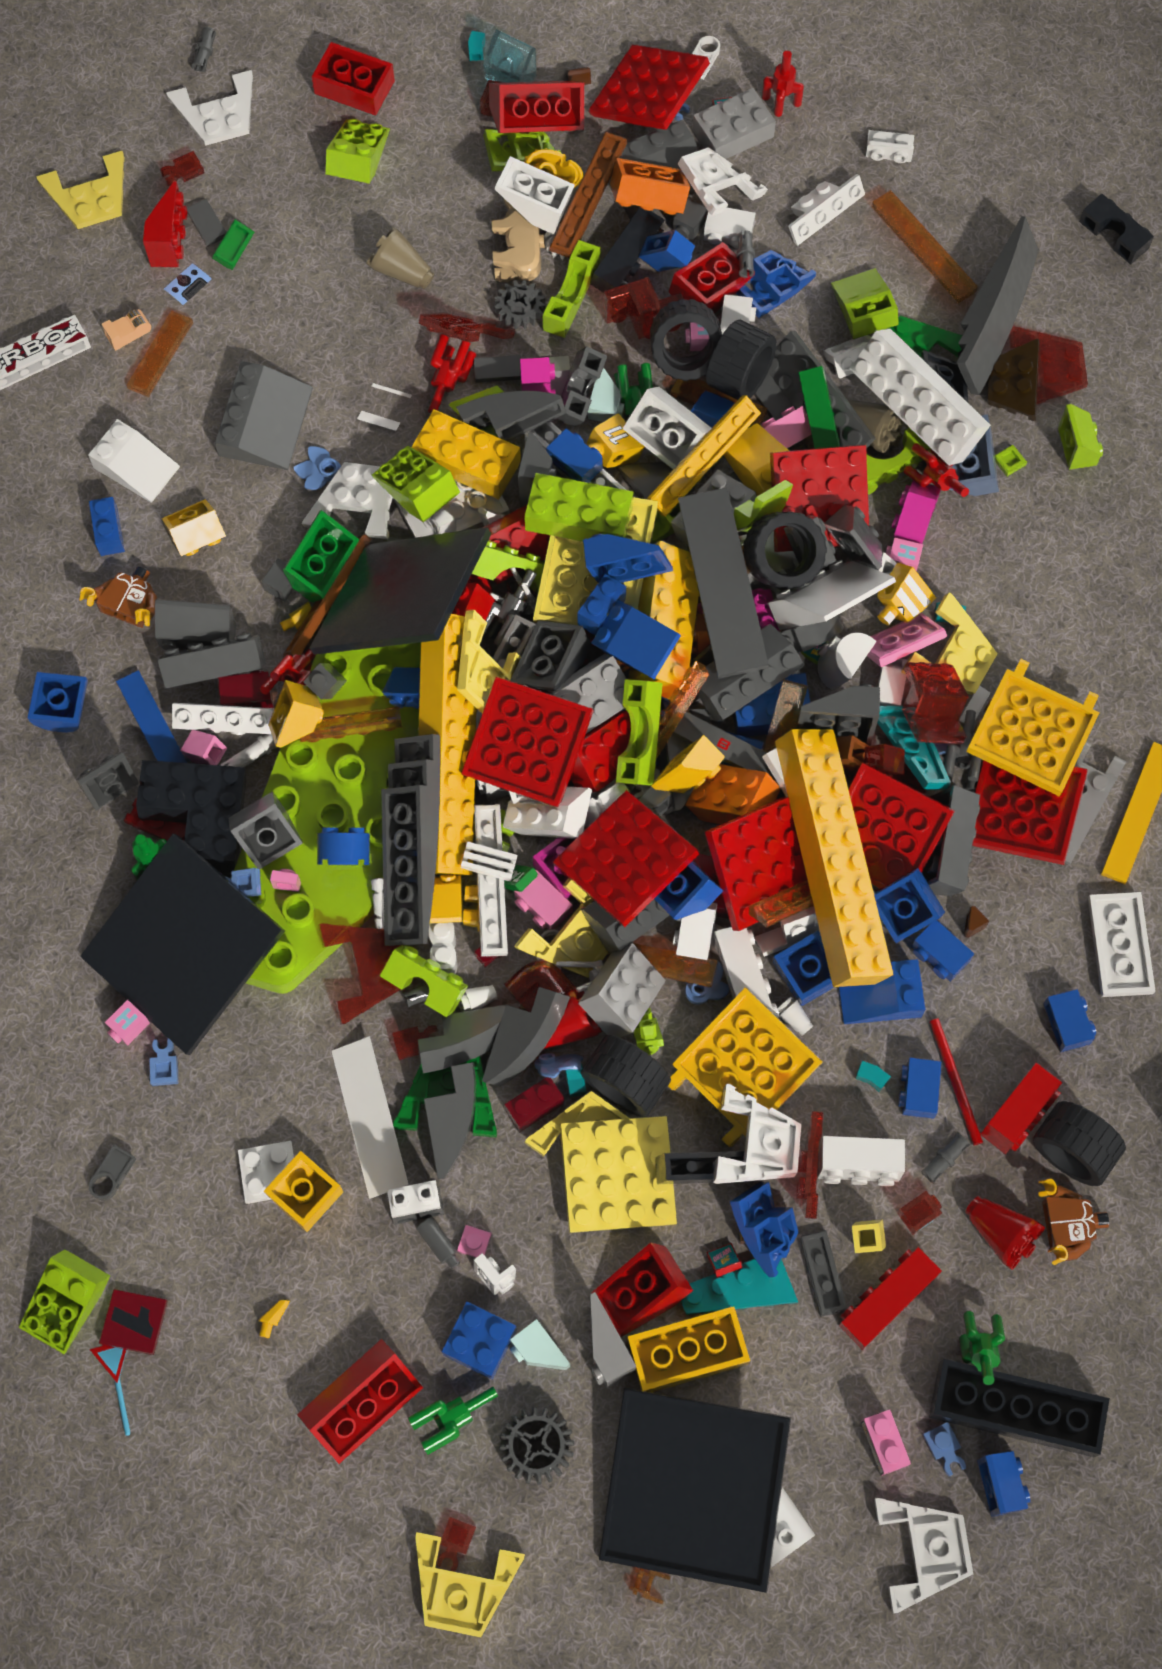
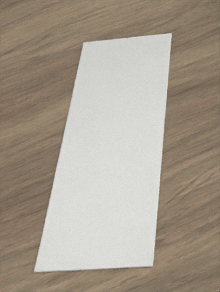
M370 1036L332 1050L369 1199L385 1194L389 1189L409 1185Z

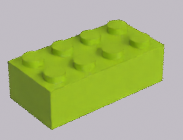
M535 473L525 513V531L582 542L583 539L591 538L596 534H610L626 538L633 508L634 492Z

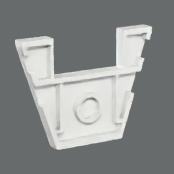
M252 70L232 75L237 91L236 95L192 106L186 87L167 92L166 94L168 100L175 106L179 114L183 116L205 145L249 134Z
M709 147L682 156L678 162L680 169L711 216L724 212L728 206V203L716 191L737 185L751 200L762 197L768 190L762 184L759 187L750 181L751 176L745 172L739 174L731 168L732 163Z
M344 462L304 518L302 525L309 528L320 510L329 516L333 508L371 513L365 531L366 535L372 538L388 540L389 530L387 529V521H389L388 499H390V494L372 477V474L380 466Z
M726 1084L723 1088L721 1110L748 1116L744 1162L718 1156L715 1161L713 1183L720 1184L794 1177L798 1170L802 1124L772 1107L768 1109L756 1102L757 1099L750 1095L744 1096L735 1091L736 1087Z
M882 1498L874 1499L878 1525L907 1522L917 1583L888 1587L892 1614L899 1613L973 1575L963 1515Z

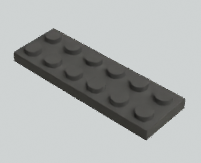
M790 331L777 345L768 373L794 408L798 409L803 406L807 413L799 372L819 367L821 364L798 333ZM824 370L840 447L866 445L867 449L876 438Z

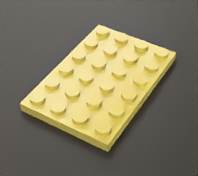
M633 497V508L626 538L651 544L658 501ZM550 535L533 622L537 623L540 620L578 625L577 612L598 584L586 568L584 543L582 541ZM644 578L622 583L626 586V600L624 603L637 610Z

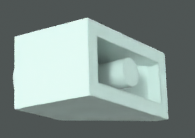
M603 368L600 378L595 381L591 395L592 401L588 410V419L600 422L606 421L617 413L623 417L624 403H621L620 390Z
M537 1319L510 1339L513 1345L510 1351L519 1363L524 1360L527 1365L567 1370L570 1367L569 1361Z

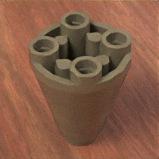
M395 227L391 228L387 236L383 235L376 244V247L379 248L377 253H373L366 263L379 273L414 287H421L424 290L435 276L424 259Z
M856 400L848 401L876 438L870 444L871 447L880 453H885L891 446H898L902 439L900 431L904 421L887 405Z

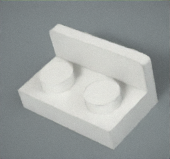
M869 130L866 157L876 161L888 159L894 160L897 163L911 162L914 150V135Z
M869 335L823 350L826 360L834 364L838 378L853 374L849 368L871 339Z
M482 1253L474 1259V1271L493 1295H496L498 1292L503 1295L515 1285L513 1281L516 1277V1268L513 1265L500 1274V1267L491 1256L487 1259Z

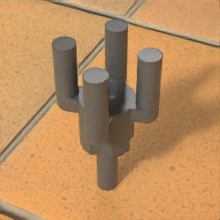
M529 569L515 594L507 592L500 605L495 602L493 603L488 614L485 628L487 632L485 635L491 639H494L497 635L493 642L497 646L501 644L515 615L522 617L528 606V603L523 600L525 592L521 584L525 582L529 588L537 575Z
M967 710L963 733L955 735L953 743L947 746L944 767L951 782L949 787L952 785L955 766L962 769L970 768L966 790L975 793L981 759L966 752L974 737L973 729L976 717L974 710Z

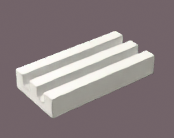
M467 842L460 868L511 881L518 855ZM470 851L477 852V853L484 854V855H488V856L495 857V858H499V859H503V860H506V861H510V863L503 862V861L496 860V859H492V858L485 857V856H481V855H478V854L470 853ZM468 859L508 869V872H502L467 861Z

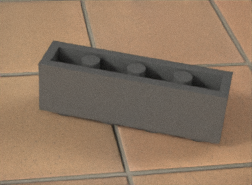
M251 633L237 635L236 640L227 641V638L213 640L212 645L203 646V643L189 645L188 650L179 651L178 648L165 650L164 655L158 659L165 688L262 669L266 661L259 635L251 636Z

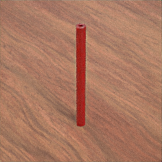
M939 1018L929 1021L972 1144L973 1146L982 1144L981 1134Z

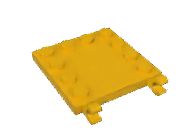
M1020 659L1014 672L1009 669L1006 670L966 752L1060 797L1100 713L1093 710L1099 695L1090 691L1084 703H1078L1024 677L1030 662Z
M745 987L672 1064L677 1071L671 1076V1082L668 1087L675 1091L687 1078L734 1125L722 1138L729 1147H732L742 1135L746 1137L748 1116L721 1110L723 1088L726 1084L736 1087L735 1091L744 1096L750 1095L757 1099L756 1102L762 1106L778 1110L823 1061Z

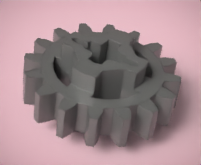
M514 280L513 286L506 283L505 290H498V296H495V312L498 313L500 321L505 319L506 326L513 323L514 329H517L519 325L527 329L528 323L535 326L536 319L542 320V313L545 311V296H542L541 288L535 290L534 283L527 286L526 280H523L522 284H518Z

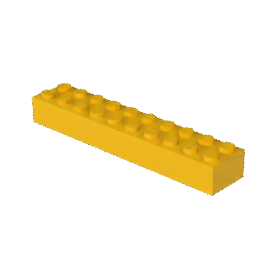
M451 614L439 640L421 642L418 736L440 735V805L436 875H472V871L460 867L467 842L473 843L475 779L463 776L461 773L476 734L477 708L457 690L465 617ZM468 859L467 862L473 863V860Z
M792 729L777 739L775 744L833 987L874 985L894 974L835 733L832 729Z

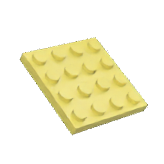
M667 1116L560 1124L569 1233L677 1224L673 1184H657L655 1157L664 1153H670Z

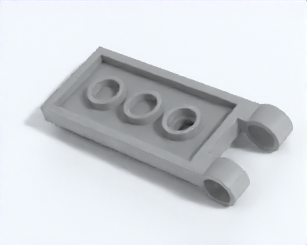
M1086 741L1074 766L1088 769L1084 785L1086 792L1082 793L1065 863L1068 865L1073 861L1126 763L1125 760L1114 756L1105 774L1083 763L1082 761L1092 745L1088 741Z

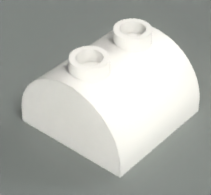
M852 633L842 639L835 636L829 643L825 642L818 651L820 655L818 674L825 686L833 690L849 681L876 643V640L863 633Z
M783 1487L781 1490L771 1567L815 1536V1533Z

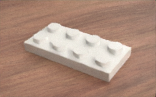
M1141 892L1089 895L1088 904L1101 997L1154 994L1156 991Z

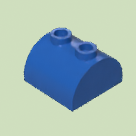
M37 672L27 717L28 720L39 728L53 732L67 733L78 730L87 689V677Z

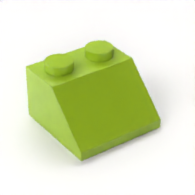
M1068 404L1058 426L1068 468L1071 470L1097 466L1100 457L1103 456V447L1096 437V422H1092L1089 412Z

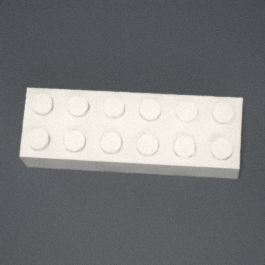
M891 329L876 331L849 368L948 465L963 462L991 426Z

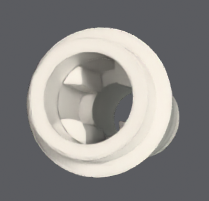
M493 985L466 989L458 1004L461 1012L481 1009L497 1000L496 990Z
M789 997L778 1007L779 1018L801 1036L813 1027L798 1000L795 1001L792 997Z

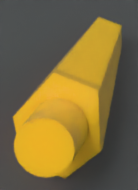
M309 602L290 613V618L280 622L283 631L294 626L298 629L311 610Z
M279 1300L258 1319V1322L262 1323L259 1333L260 1337L270 1338L273 1325L278 1326V1322L290 1301Z

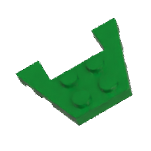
M899 316L897 326L889 328L919 357H921L923 350L930 352L936 344H939L957 357L962 352L959 341L963 335L904 316Z
M480 1056L461 1063H474L476 1103L473 1136L497 1138V1129L485 1082H482L484 1076ZM422 1064L420 1065L413 1084L402 1103L400 1112L393 1122L394 1129L418 1131L420 1105L425 1104L424 1099L456 1093L451 1067L423 1073Z

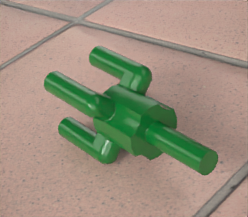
M650 363L641 364V371L637 372L639 385L630 387L627 365L617 366L618 372L614 374L615 385L620 390L621 403H624L626 418H630L646 390L653 388Z
M142 834L136 836L135 841L131 845L137 860L131 869L136 880L140 878L165 845L166 839H160L154 843L151 838H145Z
M966 1311L963 1314L966 1334L959 1337L962 1361L974 1364L978 1371L982 1372L984 1384L991 1385L994 1383L993 1368L998 1367L1001 1363L998 1345L1005 1341L1002 1317L998 1314L991 1317L993 1333H979L976 1329L974 1313Z
M491 1387L465 1403L460 1396L447 1404L442 1400H437L408 1417V1420L414 1430L433 1419L435 1420L440 1432L421 1443L427 1455L458 1438L460 1435L459 1429L473 1421L470 1412L498 1397L495 1388Z

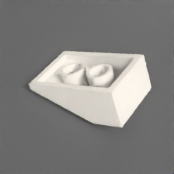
M510 156L495 186V190L532 225L554 234L569 203L575 185Z
M118 419L88 454L94 469L151 503L180 467L138 431Z

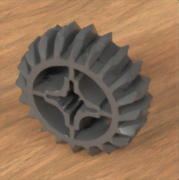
M532 1407V1416H528L527 1411L522 1409V1420L513 1415L511 1418L516 1425L514 1427L508 1423L504 1425V1428L510 1434H500L501 1440L508 1441L507 1444L499 1446L500 1451H508V1454L501 1457L502 1462L512 1461L508 1465L507 1471L511 1472L517 1468L518 1471L515 1475L517 1480L525 1473L527 1474L525 1478L526 1484H530L532 1476H536L537 1485H541L542 1475H546L547 1481L550 1483L553 1481L550 1472L554 1471L560 1477L562 1472L558 1466L561 1464L565 1468L569 1467V1463L563 1459L564 1456L573 1457L574 1455L572 1451L566 1450V1447L574 1446V1440H565V1437L572 1434V1430L566 1429L562 1431L561 1428L566 1425L567 1421L563 1419L557 1424L555 1421L558 1418V1413L554 1412L551 1418H548V1408L546 1407L542 1410V1416L537 1415V1407ZM539 1422L545 1424L534 1435L520 1430L530 1423ZM552 1428L560 1439L559 1454L554 1452L546 1443ZM515 1437L527 1446V1452L521 1463L516 1458L513 1450ZM542 1437L541 1444L547 1452L543 1450L539 1452L537 1450V1453L533 1452L529 1458L532 1445L525 1438L530 1441L535 1439L536 1441V1438L540 1439ZM539 1456L553 1461L550 1465L541 1469L528 1468L533 1460Z

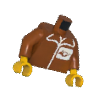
M138 566L132 576L120 572L114 578L93 589L90 587L82 588L79 600L87 599L88 606H93L94 601H96L101 613L143 628L144 623L145 626H150V620L155 616V600L157 596L153 592L151 584L146 582L150 572Z
M1052 1179L1040 1180L1038 1183L1044 1185L1045 1191L1038 1192V1195L1040 1197L1050 1196L1042 1201L1050 1248L1048 1253H1054L1056 1256V1260L1052 1261V1264L1056 1265L1063 1261L1076 1260L1090 1249L1091 1242L1097 1238L1096 1229L1109 1228L1108 1213H1093L1091 1201L1083 1199L1082 1195L1057 1185Z

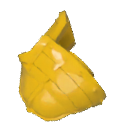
M547 148L542 150L535 149L534 152L525 156L524 163L575 185L574 188L579 186L583 179V172L580 166L572 160L566 161V155L560 154L557 150L554 151Z

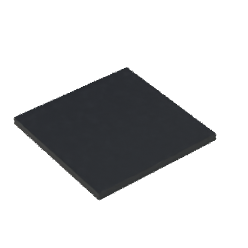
M485 527L365 545L309 649L315 655L439 640L492 534L489 528Z
M172 834L80 957L125 999L131 1002L186 1055H191L285 930L178 835Z
M624 1388L599 1560L767 1593L792 1417Z

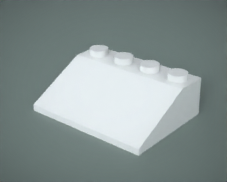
M842 560L828 565L829 570H821L811 582L804 584V586L778 592L776 594L777 598L768 604L779 630L825 622L895 583L896 580L893 576L854 561L843 563Z

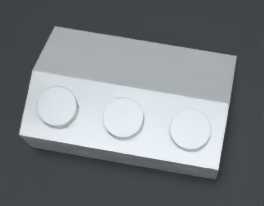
M567 787L559 807L534 799L513 804L511 799L507 805L503 827L520 835L576 839L584 830L592 789Z

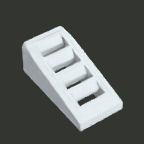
M443 508L427 519V522L436 534L450 533L457 529L456 519Z

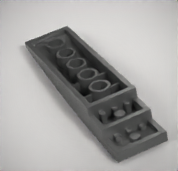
M1021 216L961 322L964 334L959 341L962 353L956 363L971 394L980 395L1014 325L1033 272L1039 249L1024 216Z
M727 487L679 497L678 501L718 679L769 668Z
M437 734L395 739V763L388 764L389 789H381L385 946L427 944L434 891L439 828L440 735Z

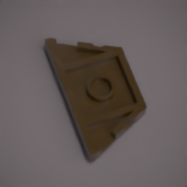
M1034 339L999 356L989 376V405L1003 408L1012 414L1017 412L1028 416V420L1036 421L1039 339Z

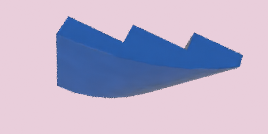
M770 250L753 259L755 275L750 279L753 290L751 291L744 285L736 294L742 297L753 298L752 307H756V316L761 318L803 289L815 278L816 272L812 269L810 271L804 270L796 266L795 261L786 259Z
M759 1182L731 1200L730 1204L738 1228L753 1257L768 1277H776L779 1273L776 1268L780 1260L787 1257L790 1246L794 1243L799 1232L793 1207H775L769 1182Z

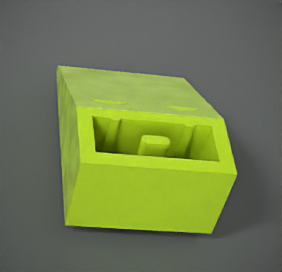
M346 119L326 149L325 174L370 184L375 176L390 128L376 123H362L358 119Z
M876 268L831 283L853 340L898 325V307L889 287Z
M410 446L400 450L397 455L381 465L372 474V477L407 512L422 522L429 519L460 493L448 469Z
M65 1249L50 1257L19 1328L65 1355L101 1297L110 1275Z

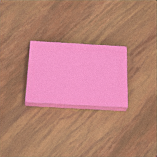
M920 613L911 622L898 623L870 636L876 640V643L867 654V657L880 667H883L946 638V631L929 617Z

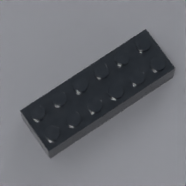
M943 1359L939 1362L929 1418L1085 1456L1096 1457L1101 1455L1110 1398L994 1370V1383L986 1385L983 1382L982 1372L978 1371L976 1366Z

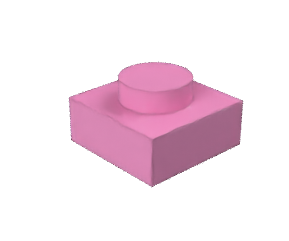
M289 869L272 870L270 881L274 889L299 892L301 881L298 874Z
M465 1225L457 1251L475 1258L482 1253L485 1256L492 1233Z

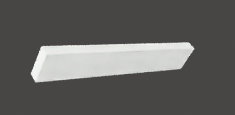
M500 804L474 805L475 844L502 851ZM476 852V854H478V855H481V856H485V857H489V858H492V859H496V860L503 861V859L491 857V856L484 855V854H480V853H477V852ZM476 861L477 865L504 872L503 868ZM477 873L481 956H507L504 880Z

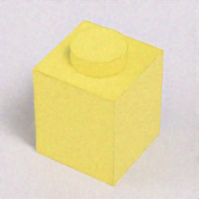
M883 1219L855 1222L852 1225L855 1253L884 1250L886 1241Z

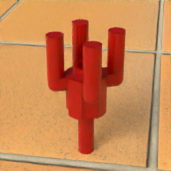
M790 51L783 52L782 63L776 66L774 76H766L763 79L762 99L765 101L769 100L771 89H773V92L776 94L774 115L777 117L782 116L785 96L794 93L793 105L795 107L802 105L804 85L800 82H795L796 69L791 65L792 53Z
M440 335L430 360L431 366L436 368L431 381V385L436 387V390L428 408L429 413H432L434 409L438 411L445 392L453 391L457 381L460 383L466 382L476 357L475 352L468 351L471 344L469 341H461L453 360L451 358L455 348L447 345L448 336Z
M915 443L912 446V451L925 460L927 466L923 470V475L912 466H906L904 473L922 487L932 483L942 491H948L951 488L962 497H966L969 494V489L958 481L959 476L952 467L953 465H948L932 449L929 452L919 443Z
M308 649L303 655H286L262 684L260 692L267 695L278 681L285 682V680L307 686L303 681L312 672L310 671L312 667L311 661L315 658L316 654L314 655Z

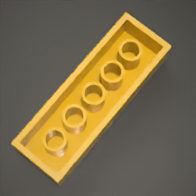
M659 541L655 545L660 546L673 566V571L644 578L638 610L679 633L681 637L655 679L630 667L628 680L663 683L661 697L672 700L687 690L699 592L690 552Z

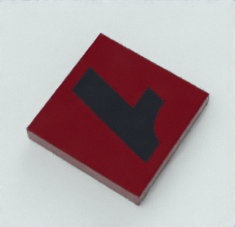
M114 1289L99 1344L154 1355L168 1301L166 1299Z

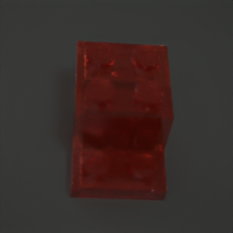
M647 277L604 291V318L608 324L611 322L620 323L626 317H629L638 339H650V327L659 310L672 301L675 302L684 298L679 293L658 300L650 279ZM683 323L672 327L668 332L677 330Z
M907 662L904 671L911 684V688L902 710L916 741L964 744L967 736L960 724L959 718L969 696L954 666L946 663Z

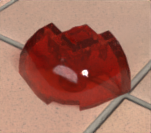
M544 960L532 961L526 964L504 983L507 989L528 1012L532 1011L539 987L563 995L573 988L576 989L575 985L560 968Z

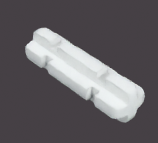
M377 878L371 881L372 890L375 893L372 894L374 915H377L375 927L376 929H384L383 878Z

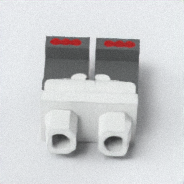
M436 1180L387 1190L394 1225L418 1220L416 1213H419L421 1219L445 1214L440 1188L436 1185Z

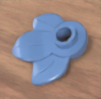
M310 446L308 447L310 460L300 463L293 468L300 478L306 480L305 489L317 490L322 488L327 482H331L341 465L330 457L327 450ZM328 468L334 469L331 473L325 472Z
M689 959L685 963L682 970V979L686 983L685 995L691 1003L703 1004L708 999L718 1001L725 998L728 994L729 986L720 981L723 975V968L720 962L709 961L700 966L694 960ZM694 988H701L703 992L697 993Z
M546 1053L540 1055L535 1060L534 1065L540 1075L556 1078L562 1070H581L580 1062L583 1061V1056L565 1054L555 1057L554 1054Z

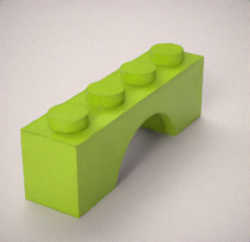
M578 240L569 259L567 273L561 289L555 297H551L543 313V331L563 338L566 337L590 286L593 274L600 265V247Z
M911 428L905 430L902 440L904 449L897 456L890 459H877L867 454L868 495L876 491L878 485L884 482L887 484L893 482L904 471L906 466L910 465L915 469L919 462L923 461L921 457L912 451V446L915 443H919L931 452V448Z
M488 540L472 574L494 580L501 572L509 568H522L525 572L529 569L537 574L529 588L538 594L545 564L544 561L540 560L541 557L527 552L526 556L519 554L518 549L507 545L502 549L496 547L497 543Z
M625 679L623 706L630 716L631 735L626 750L618 756L616 783L652 785L654 783L663 683Z

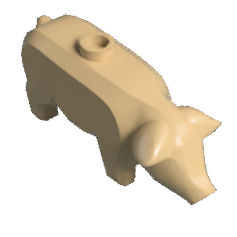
M504 199L508 210L506 215L501 219L492 220V232L494 234L506 235L508 249L500 252L493 251L494 266L502 267L494 268L495 280L498 282H509L514 279L526 280L527 282L537 278L541 271V248H545L544 234H540V228L532 225Z

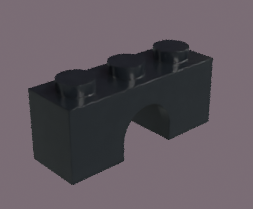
M1100 194L1083 209L1079 220L1095 236L1106 229L1116 231L1120 237L1117 239L1114 251L1130 265L1150 248L1154 238L1147 228L1142 227L1130 214L1125 213L1113 200L1108 199L1103 194Z

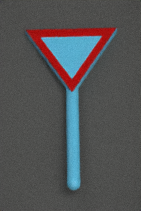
M104 1345L89 1349L115 1381L124 1432L128 1436L130 1435V1428L120 1382L127 1350Z

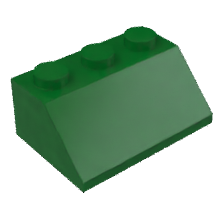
M320 510L283 569L292 588L310 602L324 599L360 539L324 511Z

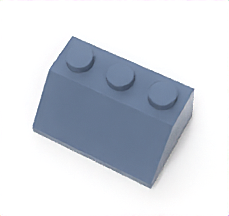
M988 414L982 415V417L990 424ZM991 426L966 459L952 466L959 476L958 481L969 489L968 495L979 496L999 492Z

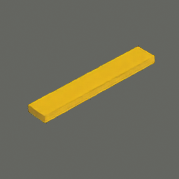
M742 395L647 498V500L658 501L657 511L661 516L666 517L679 503L678 498L684 497L761 414L747 395Z
M1153 742L1101 873L1102 876L1124 885L1128 880L1162 792L1161 744Z

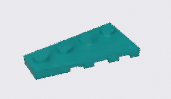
M880 706L878 725L924 789H947L951 783L919 706Z
M754 1259L743 1263L742 1268L717 1277L716 1274L689 1283L693 1291L682 1299L681 1303L685 1314L692 1315L716 1312L733 1306L738 1310L798 1303L782 1259L776 1268L779 1272L776 1277H768Z

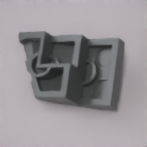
M665 462L634 463L616 466L626 483L630 484L637 496L643 499H647L673 471ZM695 486L686 495L694 492Z

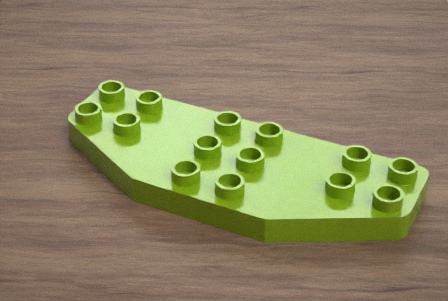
M421 642L316 654L310 671H313L319 663H330L347 682L332 699L319 698L324 714L320 724H316L314 732L280 748L262 795L264 797L273 791L287 811L303 844L261 868V895L248 897L279 924L285 932L250 976L246 984L280 994L291 992L374 915L372 894L375 893L372 890L371 881L383 878L381 789H389L388 764L395 763V739L414 737L419 734V709L413 707L397 708L390 704L389 699L382 691L394 667L420 668ZM322 828H338V833H348V828H365V833H370V865H364V860H358V865H328V860H323V865H317V833H322ZM242 848L234 871L257 868ZM289 869L298 874L301 881L299 892L274 889L270 881L272 870Z

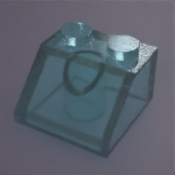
M496 29L483 63L484 77L490 83L533 82L537 77L536 48Z

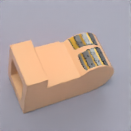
M139 309L129 312L125 317L111 322L109 319L102 323L104 334L115 351L151 330L150 323Z

